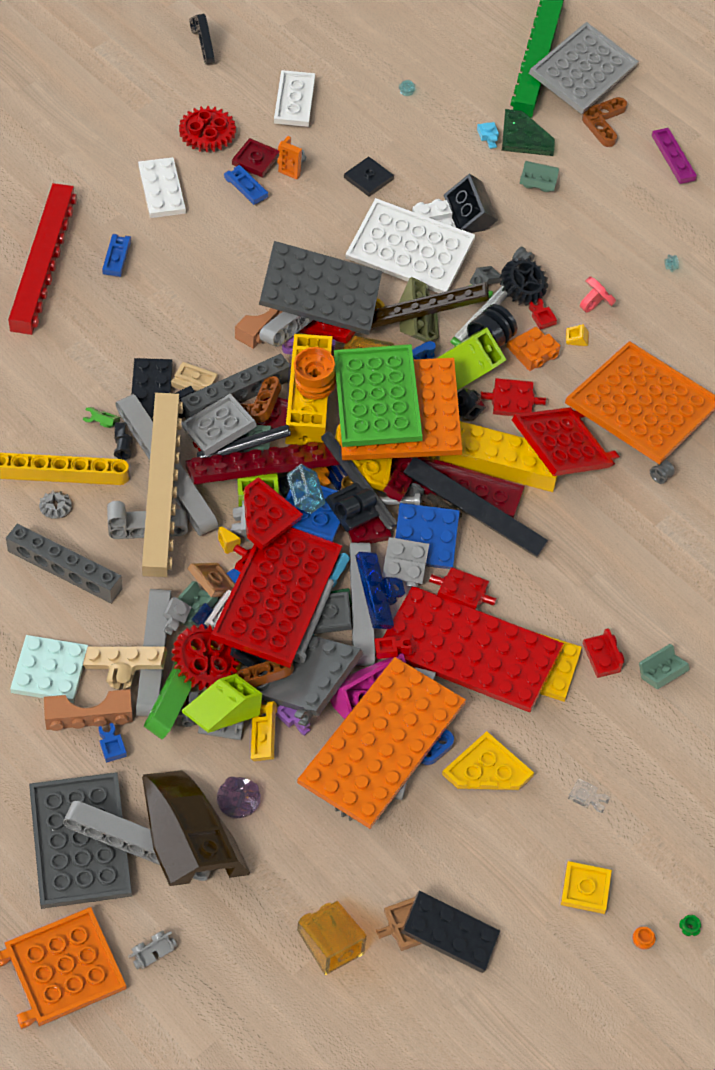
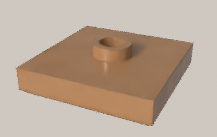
M191 563L187 568L210 597H222L226 591H232L235 585L218 563Z

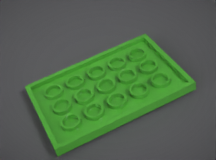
M412 344L334 350L342 447L422 441Z

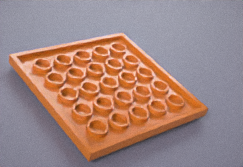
M630 341L566 397L565 400L567 405L659 465L715 411V395Z
M454 358L413 360L422 441L342 447L341 439L342 460L462 455Z

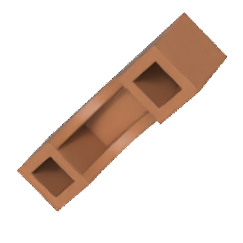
M270 308L269 311L262 315H245L235 326V339L254 349L258 343L263 342L259 336L263 326L283 311Z
M130 689L108 691L106 698L99 705L91 708H80L73 705L66 695L44 697L46 730L80 729L84 726L99 727L110 723L124 725L133 722Z

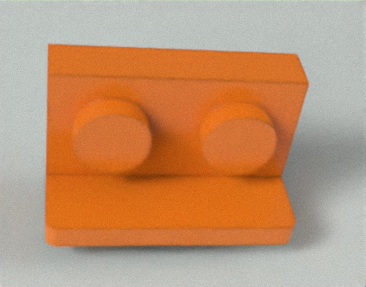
M287 136L278 146V172L298 179L301 172L302 149L291 145V137Z

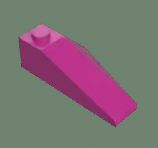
M399 653L396 658L406 663L404 655ZM393 658L385 659L348 675L330 700L332 707L346 719Z

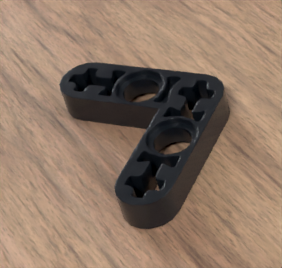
M204 13L195 15L189 19L192 33L198 32L205 65L215 63L206 15Z

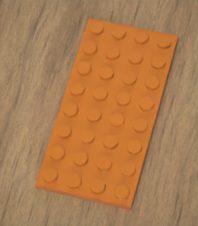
M394 657L299 776L297 783L371 829L465 705L466 699Z

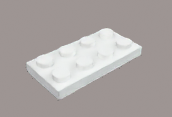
M281 70L274 124L309 127L315 73Z
M174 158L139 161L138 167L150 218L186 214Z

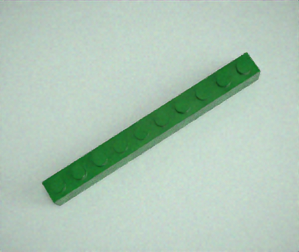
M540 0L539 2L540 6H538L536 12L538 17L534 18L533 23L535 28H532L530 33L532 40L528 39L527 49L529 50H525L523 58L525 62L522 61L520 68L522 73L518 74L517 79L519 85L516 84L514 89V95L516 96H512L511 99L512 114L533 117L542 83L530 75L529 72L534 65L551 52L564 0Z

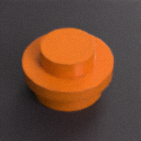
M639 927L634 931L632 939L638 948L649 949L655 943V934L648 927Z

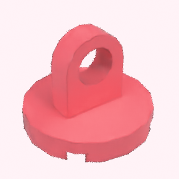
M589 276L585 280L592 289L580 303V308L586 313L592 311L602 300L610 306L616 302V299L609 295L595 278Z

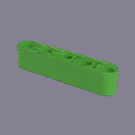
M174 666L144 724V728L161 740L170 732L192 688V682L189 680L184 683L186 677L184 675L179 677L178 674L181 670L174 669Z

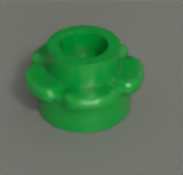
M687 915L684 919L680 920L679 927L684 935L697 936L701 931V922L695 915Z

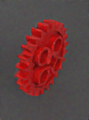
M200 106V110L193 108V113L187 111V115H183V119L180 120L179 132L182 142H186V146L192 145V149L198 147L199 152L202 149H205L206 152L212 149L215 152V148L222 150V145L228 147V143H232V138H235L236 126L233 117L228 116V112L223 113V109L217 111L216 107L210 109L207 106L206 109H203Z
M203 624L198 628L195 625L190 629L186 628L173 643L175 647L171 651V653L175 654L171 660L177 662L174 669L181 670L178 676L184 675L186 677L184 683L190 680L192 688L196 684L199 685V691L205 686L208 689L218 679L236 674L237 670L235 668L239 665L237 661H234L236 659L230 656L232 647L211 640L212 627L209 625L205 629Z

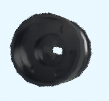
M491 304L468 324L467 333L468 337L476 332L488 328L497 345L501 348L517 333L518 327L513 315L507 309L498 304Z

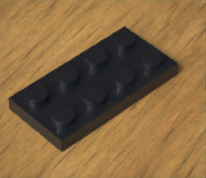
M134 358L131 395L134 394L153 421L155 393H171L172 359Z
M419 890L401 933L483 973L487 968L500 930Z

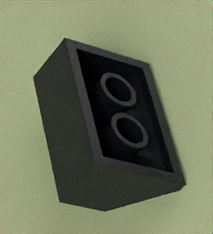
M470 173L443 195L450 206L453 222L458 229L469 233L482 232L498 221L483 182Z

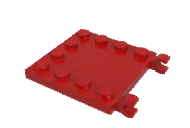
M571 407L515 414L511 419L553 476L610 468L615 464L613 460L620 457L615 450L610 452L604 451L581 420V418L586 416L578 411H574Z

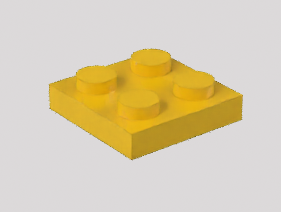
M568 861L560 905L605 914L612 870Z

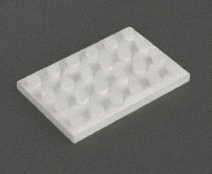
M375 198L345 256L346 259L380 270L383 273L407 282L411 277L426 283L429 290L442 293L449 291L475 240V234Z

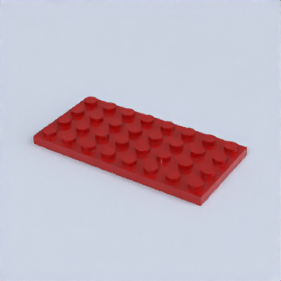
M292 527L263 550L254 544L217 620L210 639L291 668L326 583L342 550V545Z
M413 586L383 638L395 637L396 641L404 637L411 639L412 653L403 654L406 664L436 672L435 676L529 713L534 707L564 647L562 642L457 602L437 597L436 594Z

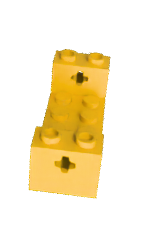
M294 334L286 425H289L291 435L286 437L285 444L324 443L321 437L326 431L328 396L323 399L314 400L306 398L299 393L295 382L294 360L300 351L309 347L324 348L331 353L332 336Z

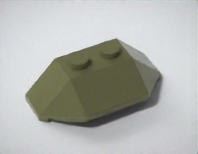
M409 278L399 303L429 296L427 284L416 278ZM437 313L400 321V332L423 342L436 340L439 338Z

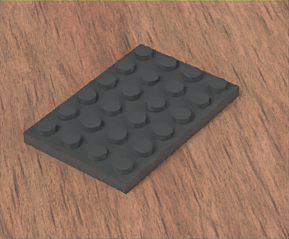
M274 241L259 305L369 335L382 271Z
M117 772L30 783L41 909L132 897L127 852L70 830L63 824V820L73 801L83 802L123 818Z

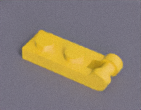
M275 701L267 702L265 705L261 703L260 716L252 718L251 759L253 761L274 759L275 715L277 713Z

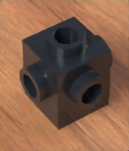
M466 388L457 393L459 415L474 421L486 408L480 400V394L474 389L469 390Z

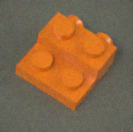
M536 326L508 341L506 347L531 371L541 367L545 362L557 358L561 345L550 334L544 335Z

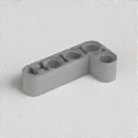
M112 501L107 505L109 537L113 539L144 538L146 511L126 512L125 504L121 501ZM176 509V515L171 518V521L175 522L174 534H170V537L182 536L188 532L186 511Z

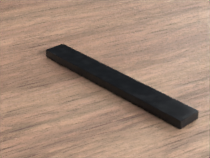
M413 457L404 470L406 476L534 557L538 558L548 543L546 538L417 457Z

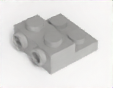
M389 537L382 578H386L385 582L398 584V580L405 581L406 586L418 587V584H423L429 544Z

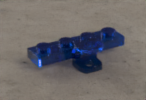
M358 552L355 557L372 628L391 629L394 626L389 605L395 604L397 602L396 598L402 597L405 594L403 582L393 577L382 578L376 553ZM393 585H396L399 590H396Z

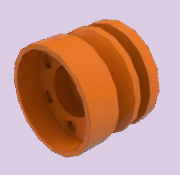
M309 347L300 351L294 360L297 390L302 396L314 400L329 396L336 386L334 357L329 351L320 347Z

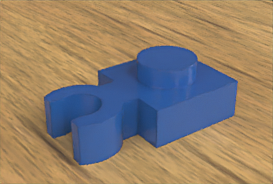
M110 723L109 732H104L102 726H99V735L103 739L99 740L105 762L127 757L121 735L115 736L114 724Z

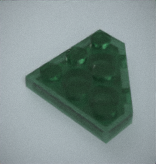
M505 109L501 151L545 156L554 155L555 139L523 111Z

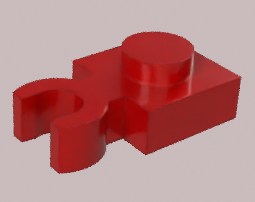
M538 299V305H534L532 301L529 303L532 318L540 330L557 324V318L550 307H543L544 302L542 299Z
M395 637L374 638L377 659L398 657L400 652L402 654L412 653L411 639L409 637H404L396 641Z

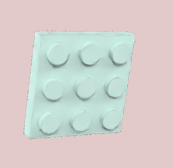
M26 635L11 684V693L38 698L66 695L67 699L74 703L88 645Z

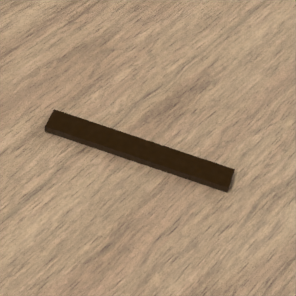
M487 282L376 308L371 328L489 300V285Z

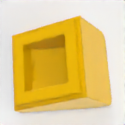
M584 324L566 328L567 345L588 346L589 332Z
M222 526L218 529V541L226 554L234 552V547L237 544L240 545V537Z

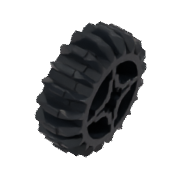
M523 257L507 262L499 277L501 279L499 285L504 286L502 291L507 292L506 297H512V302L517 300L518 305L524 303L525 306L529 305L531 301L535 304L539 298L542 299L546 294L549 284L546 283L548 277L544 276L546 271H541V266H537L536 261L531 262L530 258L525 260Z

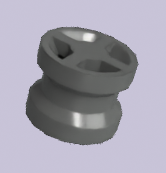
M521 246L514 253L512 260L523 257L525 260L530 258V261L533 262L535 255L532 252H527L526 248Z
M667 460L650 469L652 479L659 484L665 483L667 478L672 477L675 473L674 467Z

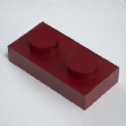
M395 469L383 491L389 498L400 502L412 479Z

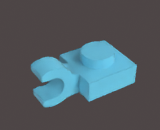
M495 123L477 124V131L481 141L487 140L490 149L497 148L495 141L498 140L499 133Z

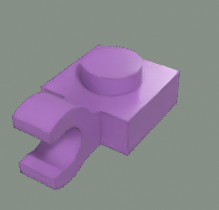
M280 705L277 708L276 716L289 728L294 724L303 736L310 732L308 728L310 723L306 727L298 724L300 719L294 716L297 710Z

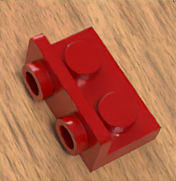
M609 628L604 629L603 635L583 640V646L597 678L621 672L624 656L621 651L619 652L616 637L614 634H611Z

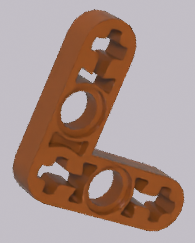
M616 97L594 105L583 113L582 121L603 146L613 147L616 144L617 134L605 120L623 114L626 111L627 101L624 98ZM602 109H605V110H607V111H609V112L604 113V112H602L601 110H602ZM595 126H602L603 129H598Z
M276 376L265 379L254 404H240L256 423L264 422L271 416L282 389L279 379Z
M266 661L241 669L236 674L253 687H257L290 676L294 671V666L292 663L291 668L285 666L282 668L283 666L280 664ZM268 671L267 674L258 676L261 672Z

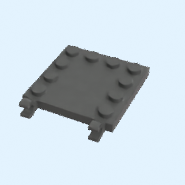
M312 635L305 651L307 655L305 662L298 663L293 661L294 671L290 676L254 688L262 693L261 702L263 700L268 702L275 701L278 705L297 710L294 716L300 719L298 724L306 727L313 715L319 717L363 656L361 648ZM264 671L261 676L267 674L268 671Z

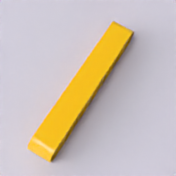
M0 453V479L124 485L130 479L129 465L127 461L122 459Z

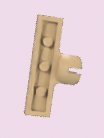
M87 647L83 666L85 669H109L106 681L110 687L121 690L124 683L123 690H127L131 687L136 670L163 669L168 650L165 647Z

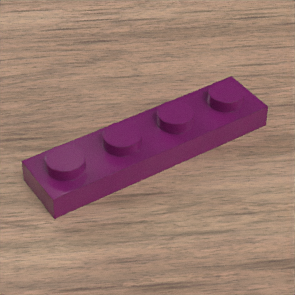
M664 128L652 131V138L679 184L696 181L697 175L670 129Z

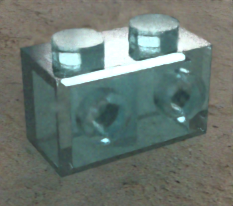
M300 464L287 474L295 506L300 510L312 514L326 504L317 472Z

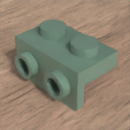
M525 161L519 184L526 188H540L544 192L554 191L559 168Z
M192 581L178 597L179 600L191 606V610L183 625L188 627L196 626L218 601L217 597H210L206 591L201 590L195 581Z
M672 644L665 646L639 662L641 679L657 690L690 670L689 663L675 655Z

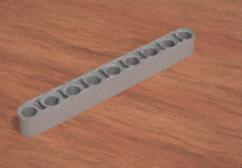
M132 394L115 402L116 408L150 460L153 421L138 398ZM180 462L175 464V469H178V481H174V486H177V499L175 500L180 508L186 511L187 519L197 534L202 536L218 528L219 525L216 517Z

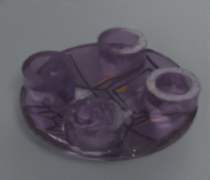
M228 777L217 792V804L220 810L232 818L247 817L254 813L260 804L261 795L259 787L247 778Z

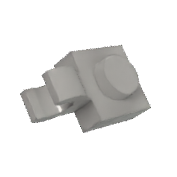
M173 597L163 615L168 618L163 631L171 635L173 631L177 630L178 626H182L188 617L191 606Z

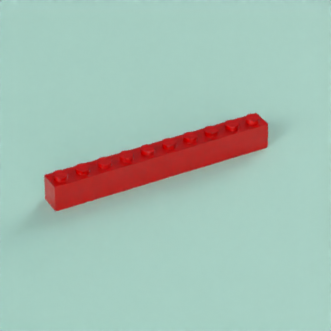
M52 183L8 318L10 332L32 335L34 327H38V315L43 311V299L47 298L48 293L47 286L51 285L52 282L51 273L52 271L55 272L56 269L55 260L60 256V245L64 244L65 239L64 232L68 231L69 227L68 219L72 218L73 214L72 206L76 205L77 202L74 186Z

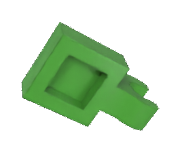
M87 407L85 409L92 414L91 418L83 417L85 422L98 421L101 426L111 428L115 426V422H120L121 417L98 411L94 407Z

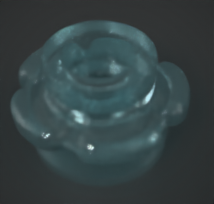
M410 80L402 81L399 84L400 93L404 96L412 95L415 91V84Z
M669 254L664 263L666 269H670L673 272V270L679 268L678 258L676 255L671 256Z

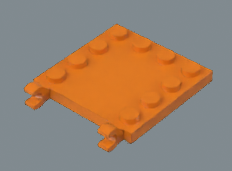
M91 907L5 942L6 949L0 951V967L11 960L31 1007V1010L17 1015L21 1029L30 1026L34 1021H37L38 1026H42L126 990L124 979Z

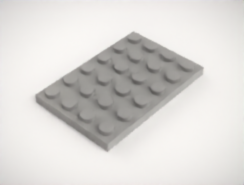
M586 22L530 69L529 74L583 114L633 70L639 61Z

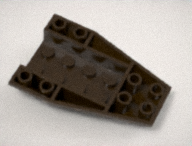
M182 770L143 774L142 780L153 850L169 886L190 884L195 873L225 868L229 878L250 874L233 835L190 776Z

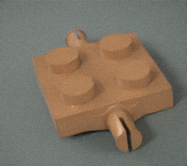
M415 897L385 907L384 913L388 920V926L376 930L379 939L392 934L401 951L422 944L401 933Z

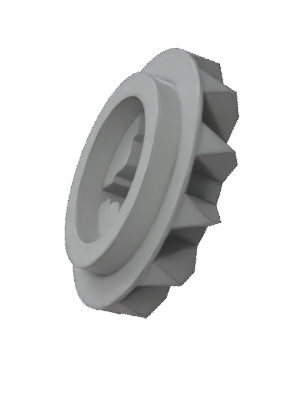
M54 491L50 494L45 493L44 497L40 498V511L48 518L57 519L64 517L71 510V500L68 494L65 495L62 491L59 493ZM54 500L58 503L57 509L53 505Z

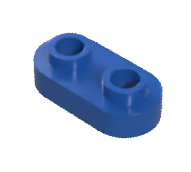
M449 730L443 732L428 752L431 756L425 757L421 762L422 764H434L452 748L454 736ZM444 741L446 744H440L439 742Z

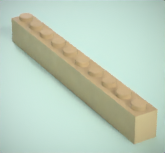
M155 393L142 559V575L148 577H167L168 570H172V557H169V551L173 552L174 540L170 539V534H174L175 522L171 521V518L176 515V504H173V498L177 499V486H174V481H178V469H175V464H179V452H176V447H180L181 435H177V431L182 428V418L178 417L179 413H183V402H179V394Z

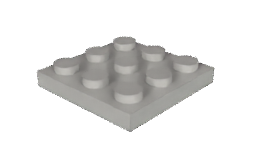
M228 394L183 421L182 427L206 456H209L245 433L250 432L253 428L257 427V424L231 394Z

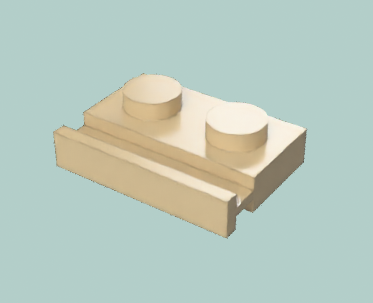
M182 362L175 374V378L171 381V387L182 390L192 386L196 392L216 383L218 374Z

